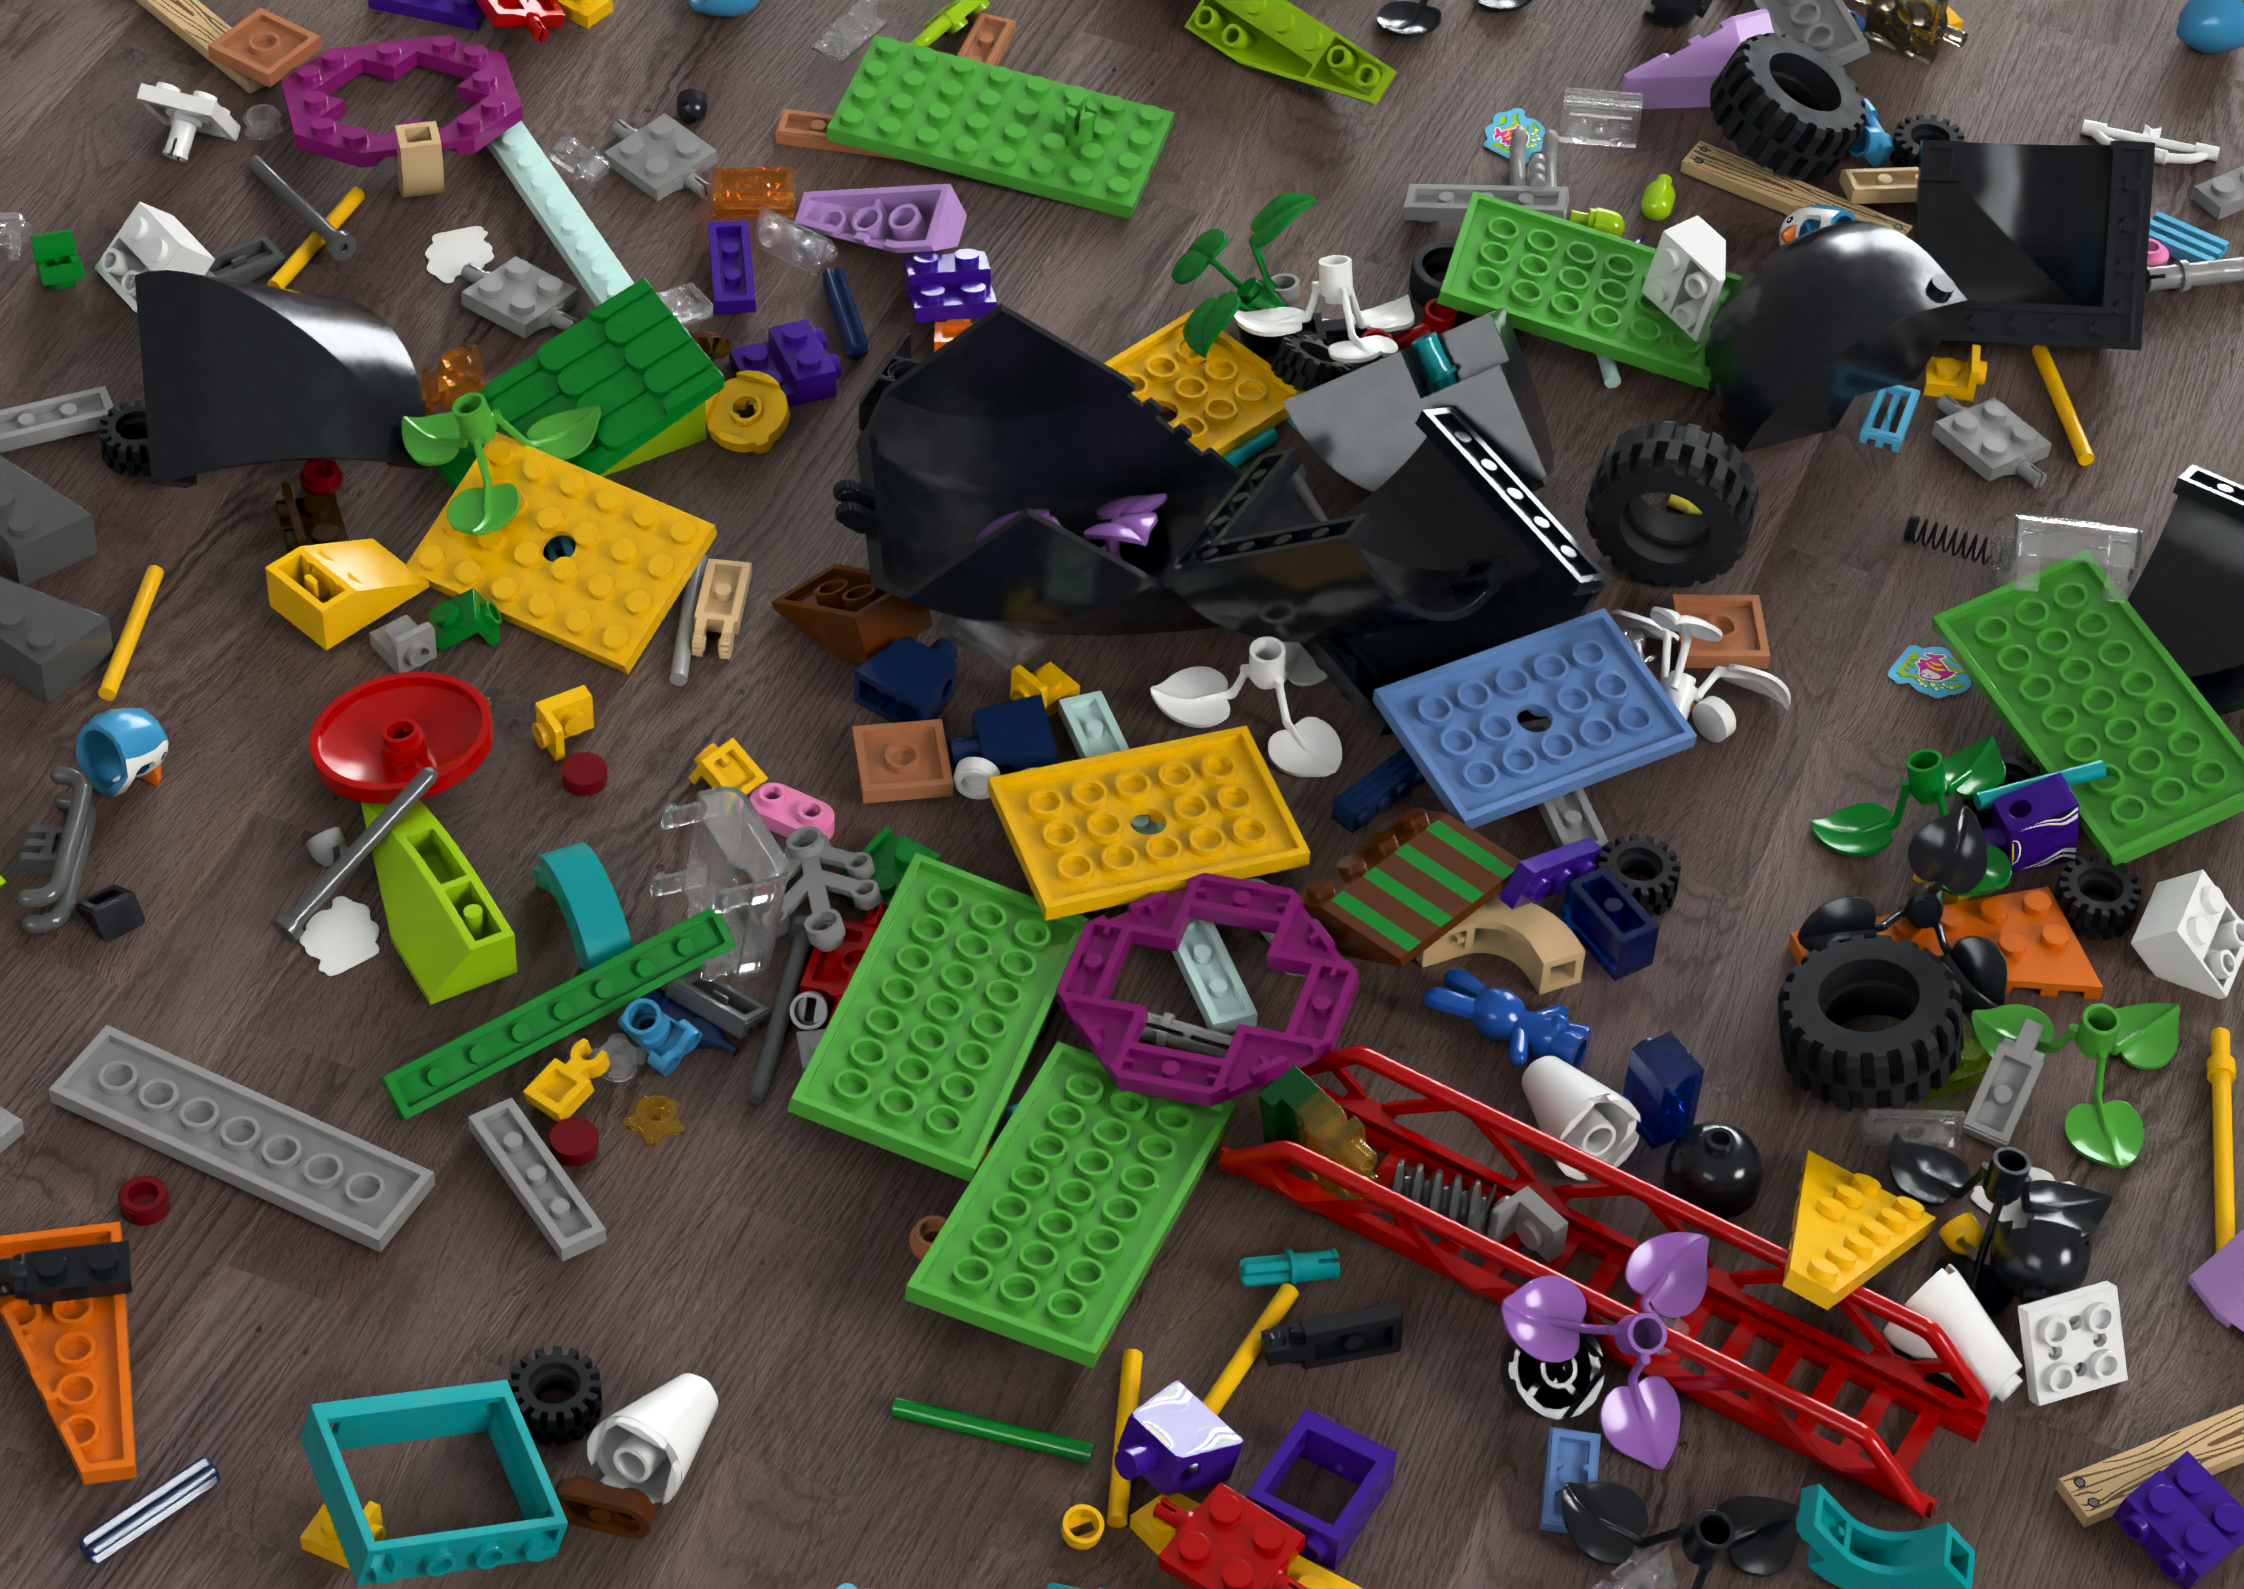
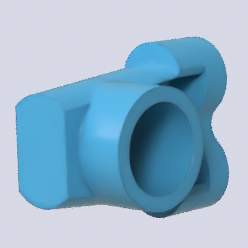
M1864 98L1866 124L1864 125V130L1848 152L1854 157L1865 158L1871 166L1878 167L1886 161L1895 148L1892 144L1891 136L1883 130L1877 120V110L1867 98Z
M637 998L631 1002L618 1021V1025L649 1055L647 1063L663 1076L670 1075L678 1067L681 1059L691 1052L702 1038V1032L686 1019L677 1022L663 1013L655 1001L647 998ZM653 1024L650 1028L644 1030L646 1026Z

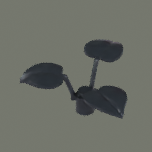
M1399 0L1382 7L1377 15V22L1382 31L1400 37H1418L1434 31L1440 25L1442 11L1437 7L1426 6L1428 0H1420L1419 3L1410 0ZM1478 0V4L1482 8L1494 12H1512L1525 7L1532 0Z
M1962 806L1948 815L1927 823L1912 838L1908 849V859L1911 868L1920 879L1927 882L1918 883L1911 888L1906 905L1899 906L1892 915L1884 921L1875 924L1876 909L1873 903L1859 896H1842L1826 902L1816 909L1805 920L1797 936L1799 943L1809 952H1812L1814 949L1820 952L1826 943L1837 939L1839 943L1850 941V936L1863 934L1864 939L1877 938V932H1883L1902 917H1907L1916 927H1933L1939 946L1944 953L1938 956L1940 963L1944 962L1949 966L1955 975V982L1960 986L1962 1011L1972 1013L1973 1010L1992 1009L2005 1003L2008 971L2007 963L2001 950L1995 943L1978 936L1963 937L1951 948L1943 929L1944 923L1941 921L1945 904V896L1941 890L1943 885L1955 893H1967L1982 881L1986 873L1988 864L1986 839L1979 821L1968 806Z
M1898 1133L1894 1134L1889 1148L1888 1166L1895 1186L1906 1197L1912 1198L1920 1204L1938 1207L1945 1204L1949 1196L1955 1199H1962L1983 1180L1982 1186L1985 1196L1993 1203V1207L1976 1260L1974 1261L1960 1254L1946 1255L1935 1263L1931 1277L1943 1268L1945 1270L1948 1264L1953 1265L1959 1271L1989 1317L2004 1311L2013 1295L2009 1294L1999 1285L1990 1264H1984L1992 1240V1233L1997 1225L2003 1206L2010 1205L2020 1197L2021 1209L2026 1213H2033L2032 1219L2054 1221L2074 1227L2082 1232L2083 1240L2094 1233L2113 1200V1196L2080 1186L2051 1180L2031 1181L2032 1178L2028 1175L2031 1169L2030 1158L2023 1151L2013 1147H2000L1996 1149L1990 1163H1981L1979 1171L1971 1178L1965 1163L1957 1156L1943 1149L1911 1141Z
M1599 1481L1591 1483L1567 1482L1562 1490L1561 1509L1565 1527L1576 1547L1584 1555L1604 1565L1618 1566L1628 1560L1632 1553L1633 1545L1644 1549L1680 1537L1685 1556L1690 1562L1699 1566L1691 1589H1702L1706 1577L1712 1569V1565L1726 1551L1729 1552L1732 1564L1745 1574L1756 1577L1775 1575L1790 1561L1798 1536L1796 1531V1515L1799 1512V1506L1775 1498L1760 1496L1734 1497L1721 1503L1716 1510L1702 1512L1691 1526L1681 1522L1674 1529L1649 1537H1640L1647 1528L1648 1514L1641 1498L1629 1488L1613 1482Z

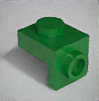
M70 229L31 236L30 240L37 274L43 286L50 285L51 289L55 290L66 289L75 286V280L85 279L83 265L77 255L73 233Z
M474 588L429 610L430 624L435 628L436 647L440 651L476 633H479L491 646L500 643L499 625L502 623L501 614L491 600L486 601Z

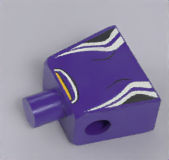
M2061 772L2001 796L1992 803L1991 826L1982 829L1986 843L1998 847L2007 855L2011 863L2012 873L2076 861L2079 803Z
M1177 1380L1131 1413L1119 1441L1118 1452L1115 1455L1114 1462L1116 1470L1124 1479L1132 1480L1142 1475L1161 1494L1170 1496L1230 1479L1244 1440Z

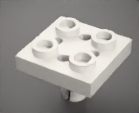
M157 82L156 87L141 83L137 99L162 124L172 126L165 149L162 152L165 157L175 161L179 157L180 162H188V155L196 132L237 141L241 126L230 116L228 109L221 107L217 103L218 99L215 96L202 91H194L193 95L181 93V90L176 86L164 82Z
M2103 1281L2018 1306L2028 1395L2031 1402L2041 1406L2128 1380L2116 1285ZM2098 1334H2102L2101 1340L2094 1344V1340L2098 1339ZM2082 1362L2081 1371L2079 1373H2076L2075 1370L2079 1369L2078 1363Z

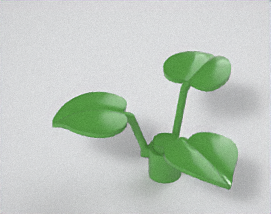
M472 392L460 396L453 403V412L425 417L403 416L402 437L411 458L416 463L424 466H437L448 463L455 458L459 448H466L468 446V441L473 444L484 487L471 488L458 494L448 506L447 517L453 529L468 536L484 535L497 531L508 524L515 517L520 506L519 493L514 485L505 483L492 487V480L482 445L489 443L494 438L497 424L522 446L529 445L555 456V458L566 460L579 455L588 448L595 436L601 416V409L598 404L545 417L528 429L527 439L502 417L499 409L490 410L484 395Z
M2144 1003L2117 1009L2106 1004H2093L2085 1009L2080 1024H2070L2067 1032L2055 1042H2052L2055 1030L2051 1020L2037 1008L2027 1005L2010 1004L1987 1010L1972 1011L1971 1025L1974 1036L1982 1051L1991 1060L1998 1044H2002L2005 1037L2016 1042L2026 1018L2045 1025L2035 1049L2045 1054L2044 1064L2046 1052L2055 1053L2070 1040L2075 1039L2080 1052L2088 1058L2096 1059L2097 1062L2093 1089L2094 1105L2088 1103L2078 1104L2068 1112L2065 1118L2064 1134L2069 1145L2081 1156L2110 1168H2125L2136 1160L2144 1140L2143 1123L2137 1111L2125 1101L2114 1100L2103 1104L2102 1091L2106 1060L2109 1053L2111 1055L2120 1053L2125 1063L2137 1069L2154 1070L2167 1065L2175 1056L2179 1043V1004Z

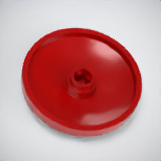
M404 672L362 683L332 701L313 724L309 737V750L317 776L329 789L355 801L390 804L423 768H433L438 776L437 781L420 799L445 791L467 778L487 757L494 739V725L486 699L469 683L446 674Z

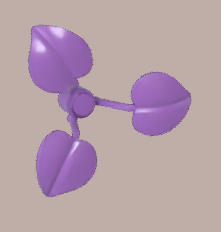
M1166 493L1128 496L1103 505L1096 512L1097 518L1111 519V523H1102L1088 528L1083 532L1084 538L1105 540V546L1099 548L1122 560L1120 542L1147 545L1150 532L1158 521L1156 513L1149 512L1165 502L1167 499ZM1030 509L1061 526L1056 517L1050 516L1048 509ZM1022 511L1009 513L991 522L978 535L976 543Z
M1673 1232L1662 1234L1644 1241L1633 1250L1627 1260L1624 1276L1627 1285L1636 1293L1643 1295L1638 1302L1642 1313L1625 1316L1617 1325L1581 1323L1586 1314L1585 1298L1575 1283L1560 1276L1548 1275L1530 1280L1503 1299L1500 1307L1504 1326L1512 1340L1526 1354L1537 1360L1555 1363L1573 1358L1579 1349V1333L1614 1336L1615 1343L1620 1351L1629 1356H1636L1637 1360L1627 1377L1629 1387H1616L1607 1393L1599 1412V1422L1604 1437L1612 1447L1625 1456L1639 1461L1654 1470L1664 1469L1675 1450L1680 1430V1404L1675 1390L1663 1377L1649 1376L1639 1382L1638 1377L1644 1366L1650 1363V1354L1660 1351L1666 1343L1667 1329L1658 1315L1666 1318L1686 1316L1699 1306L1704 1297L1708 1281L1707 1252L1709 1238L1698 1233Z

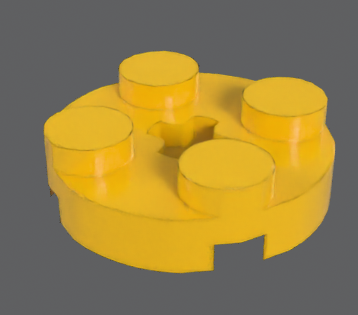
M752 370L737 372L736 378L726 381L722 390L705 401L706 423L710 437L713 441L731 451L754 452L756 454L766 453L787 428L790 410L786 395L781 390L780 384L768 374ZM748 405H753L755 414L749 418H741L740 414L736 413L738 409L745 410Z

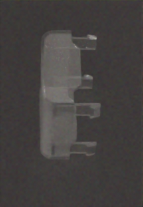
M2010 513L1998 517L1993 525L1989 560H1993V569H1997L1994 590L2015 581L2014 590L2037 592L2040 580V566L2048 567L2062 560L2099 564L2105 572L2102 600L2125 603L2127 582L2131 581L2134 570L2139 569L2142 530L2136 527L2022 513Z
M729 786L698 791L696 802L680 806L673 803L663 810L661 822L663 830L691 823L692 828L684 871L667 875L664 872H660L653 876L650 895L653 898L682 891L690 904L685 912L686 919L713 906L712 909L715 913L722 914L738 947L718 957L703 960L700 976L703 981H716L718 976L730 973L734 975L737 982L762 976L771 967L790 863L744 792ZM735 867L745 870L753 883L738 886Z

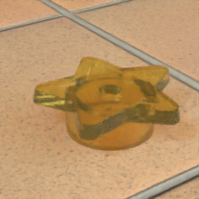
M662 1095L641 1096L636 1113L623 1121L626 1129L643 1133L646 1143L650 1147H654L665 1135H683L686 1131V1126L677 1118L681 1108V1100H670ZM653 1118L661 1119L660 1121H652Z

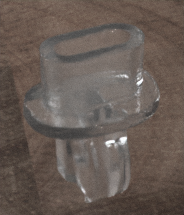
M571 136L561 137L554 144L548 156L560 166L573 172L572 178L578 180L583 177L594 185L609 172L612 166V162L599 155V147L593 146L588 150Z
M0 213V245L5 246L7 261H20L19 250L22 249V244L27 243L31 236H33V227L29 222L25 221V216L21 213Z

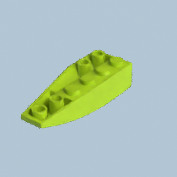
M1201 0L1184 26L1241 65L1373 105L1378 103L1397 71L1287 0Z
M419 799L376 845L371 853L391 941L429 1005L517 973L515 934L457 844ZM360 802L366 829L389 804Z

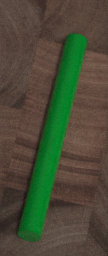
M896 1396L892 1407V1417L1081 1462L1091 1463L1094 1454L1095 1443Z

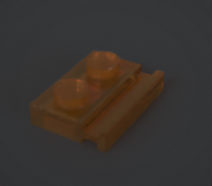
M794 167L713 168L714 218L795 217Z
M476 344L466 349L464 347H456L448 351L441 358L442 361L438 362V369L429 373L427 368L421 370V391L425 409L429 416L435 413V406L442 402L448 407L460 396L484 389L483 357Z

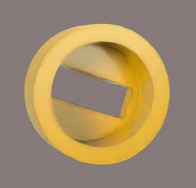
M1971 1212L1957 1216L1939 1230V1235L1945 1245L1952 1252L1960 1255L1971 1253L1969 1243L1973 1247L1979 1248L1983 1238L1981 1226Z
M1078 1504L1071 1507L1065 1513L1061 1524V1534L1064 1541L1069 1547L1078 1551L1089 1550L1095 1546L1101 1539L1104 1530L1103 1516L1096 1508L1087 1504ZM1091 1525L1094 1531L1080 1536L1074 1535V1533L1080 1532Z

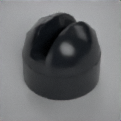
M698 89L681 91L677 96L676 106L679 117L689 124H694L696 120L702 121L705 119L708 112V96Z

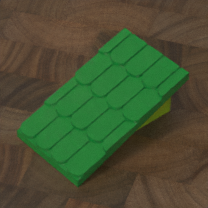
M642 278L588 311L587 318L544 343L539 348L538 353L475 390V392L484 395L490 410L499 409L502 417L527 439L528 429L545 417L599 404L601 416L592 442L582 453L564 461L604 477L706 440L705 401L724 388V376L713 365L710 358L698 343L693 340V337L677 317L673 315V312L656 291L653 290L648 281ZM497 424L496 432L514 439ZM468 441V446L466 448H459L454 459L448 463L435 466L453 492L477 458L473 444Z

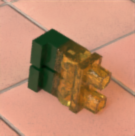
M1295 1064L1258 1094L1261 1117L1263 1118L1262 1127L1265 1143L1289 1140L1379 1183V1178L1371 1171L1377 1163V1153L1366 1144L1365 1125L1355 1116L1348 1121L1344 1110ZM1311 1172L1312 1176L1322 1183L1324 1191L1335 1196L1344 1191L1352 1199H1363Z

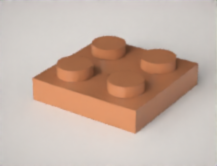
M263 8L253 12L208 45L210 59L269 88L322 49L321 36Z
M1673 594L1671 610L1678 612L1681 616L1690 615L1700 618L1716 626L1723 633L1720 642H1710L1692 636L1684 668H1716L1717 666L1728 667L1729 664H1737L1755 669H1768L1770 651L1759 595ZM1675 631V633L1680 637L1679 642L1677 643V649L1679 654L1683 641V633Z
M942 719L852 726V742L863 804L953 796L954 783Z

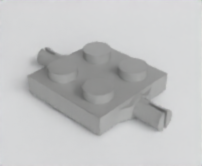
M666 113L639 130L632 128L622 119H618V123L617 121L614 122L611 131L614 135L621 138L622 141L606 150L604 154L606 164L657 202L672 192L684 188H689L702 199L706 198L705 195L709 196L711 194L712 185L700 177L703 172L718 163L717 150Z
M515 256L492 272H486L472 263H468V266L465 264L462 268V279L468 280L473 284L461 292V305L523 338H527L537 330L545 327L555 326L565 331L580 322L579 319L565 313V311L579 303V289Z
M1949 394L1940 397L1936 407L1948 417L1935 421L1931 435L1988 482L2005 475H2020L2035 489L2044 484L2047 474L2038 469L2033 463L2048 457L2052 443L2040 435L2033 427L2029 426L1995 397L1968 408L1961 406Z

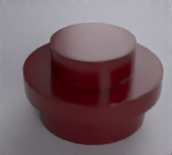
M308 460L300 473L302 489L312 495L336 492L341 488L344 481L343 472L334 460Z

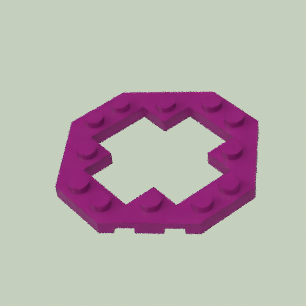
M449 35L329 49L281 81L282 94L287 106L291 129H293L296 148L360 168L378 166V162L382 159L398 156L395 129L386 136H381L368 132L361 127H351L336 122L346 115L345 101L328 95L362 72L396 81L419 65L466 79L457 86L458 100L475 106L459 115L442 129L438 128L442 150L457 152L458 155L476 153L523 119L522 106L504 53L487 49L484 45H473L455 40L454 37ZM407 120L402 122L400 125L421 123L422 121Z
M1202 873L1187 879V887L1168 895H1165L1161 890L1128 904V912L1111 919H1107L1102 915L1086 922L1056 988L1058 1004L1119 1090L1213 1107L1279 1078L1294 1064L1300 1069L1320 1060L1327 1052L1333 1051L1359 987V976L1349 960L1345 961L1335 949V941L1318 919H1312L1304 909L1303 900L1293 888ZM1191 918L1274 933L1275 936L1266 955L1267 968L1307 976L1286 1031L1279 1032L1238 1024L1224 1059L1139 1043L1148 1021L1147 1007L1109 1000L1108 998L1132 943L1177 952Z

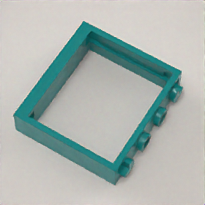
M507 1380L310 1404L300 1440L357 1586L373 1583L389 1584L401 1579L428 1575L437 1577L449 1572L476 1568L491 1569L498 1565L524 1561L539 1562L557 1556L568 1521ZM488 1431L525 1521L375 1542L339 1450Z

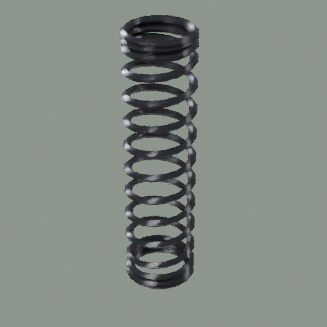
M1914 514L1910 516L1904 533V541H1912L1913 544H1916L1922 536V546L1926 547L1932 539L1933 550H1936L1942 542L1941 549L1943 553H1946L1952 544L1951 552L1953 556H1956L1962 547L1961 555L1963 559H1966L1972 550L1971 558L1973 562H1976L1982 553V565H1986L1992 556L1991 565L1993 569L2001 561L2000 570H2004V572L2010 571L2016 554V545L2012 546L2011 544L2008 548V543H2006L1995 563L1998 540L1994 542L1985 560L1988 537L1984 539L1975 557L1978 534H1975L1965 554L1968 531H1965L1955 551L1958 528H1955L1945 549L1948 525H1945L1935 546L1938 522H1935L1930 536L1925 543L1928 518L1925 519L1921 531L1915 540L1920 517Z

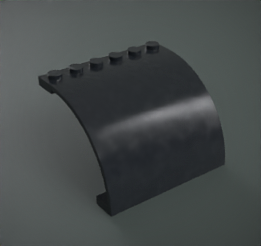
M1453 407L1422 410L1415 424L1427 436L1423 443L1383 485L1336 519L1368 513L1375 529L1360 548L1387 560L1411 567L1431 570H1459L1464 567L1467 561L1505 554L1511 571L1501 583L1500 589L1477 611L1462 619L1341 640L1299 642L1314 659L1317 667L1326 673L1339 688L1342 696L1352 703L1364 717L1368 726L1376 731L1379 736L1393 734L1394 732L1372 701L1375 689L1583 616L1610 580V577Z

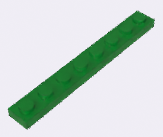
M715 904L379 1078L401 1122L629 1004L637 998L738 947Z

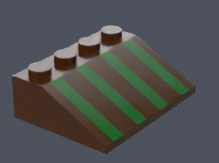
M1416 807L1402 813L1400 820L1387 830L1371 836L1368 840L1369 843L1356 853L1340 859L1337 862V867L1325 876L1309 882L1299 896L1303 900L1304 909L1311 918H1317L1335 941V949L1341 956L1403 967L1503 891L1521 860L1451 815L1426 810L1423 807Z

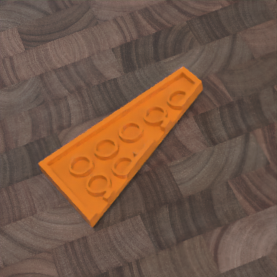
M2049 886L1944 905L1941 921L1944 923L1943 929L1951 948L1963 937L1978 936L1995 943L2001 950L2006 960L2008 971L2005 993H2009L2013 987L2039 989L2041 996L2055 997L2058 996L2059 991L2082 992L2084 999L2100 1000L2103 986ZM1890 915L1876 917L1875 924L1884 921ZM1902 917L1887 930L1877 932L1880 935H1890L1893 941L1901 942L1903 938L1913 941L1921 951L1927 948L1937 956L1944 954L1939 946L1933 927H1916L1907 917ZM1799 931L1791 932L1788 946L1797 964L1801 966V960L1810 952L1799 943L1797 938Z
M118 1221L0 1236V1260L13 1259L14 1255L25 1254V1252L123 1241L121 1223ZM126 1294L29 1305L28 1299H17L14 1295L0 1296V1316L83 1484L88 1485L137 1478Z

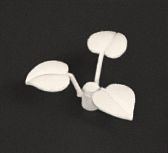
M1331 255L1319 259V281L1311 283L1312 293L1305 311L1294 307H1278L1249 312L1237 311L1233 316L1234 321L1241 329L1253 335L1275 337L1296 333L1302 330V323L1311 320L1320 294L1324 296V301L1328 304L1343 305L1350 341L1337 342L1328 348L1331 359L1342 363H1364L1373 361L1376 358L1382 359L1398 352V345L1392 339L1380 335L1359 338L1356 335L1355 328L1381 329L1391 332L1409 328L1415 321V315L1408 294L1383 305L1360 311L1353 288L1352 259L1343 255Z
M1656 606L1651 610V619L1623 610H1612L1609 613L1623 634L1644 636L1663 641L1660 685L1686 720L1688 719L1693 702L1698 704L1702 701L1704 694L1718 678L1769 696L1783 705L1786 710L1789 709L1791 696L1786 685L1772 674L1737 664H1729L1728 667L1717 666L1698 689L1695 687L1696 678L1683 673L1692 636L1710 642H1720L1723 633L1716 626L1700 618L1690 615L1681 616L1678 612ZM1676 631L1683 633V641L1675 671H1671L1669 676L1671 643H1678L1680 639L1673 632Z
M1269 636L1254 640L1249 649V664H1242L1240 666V674L1230 689H1228L1227 679L1222 673L1205 666H1195L1180 670L1162 683L1150 688L1154 702L1168 717L1185 726L1205 728L1217 725L1229 717L1230 705L1227 699L1235 698L1246 679L1250 678L1260 689H1276L1282 723L1286 729L1280 730L1270 737L1268 756L1278 770L1296 777H1325L1336 773L1342 763L1341 742L1331 725L1317 717H1305L1295 725L1290 719L1284 682L1288 679L1298 686H1311L1322 682L1328 677L1324 671L1317 667L1314 659L1299 642H1281L1279 639Z

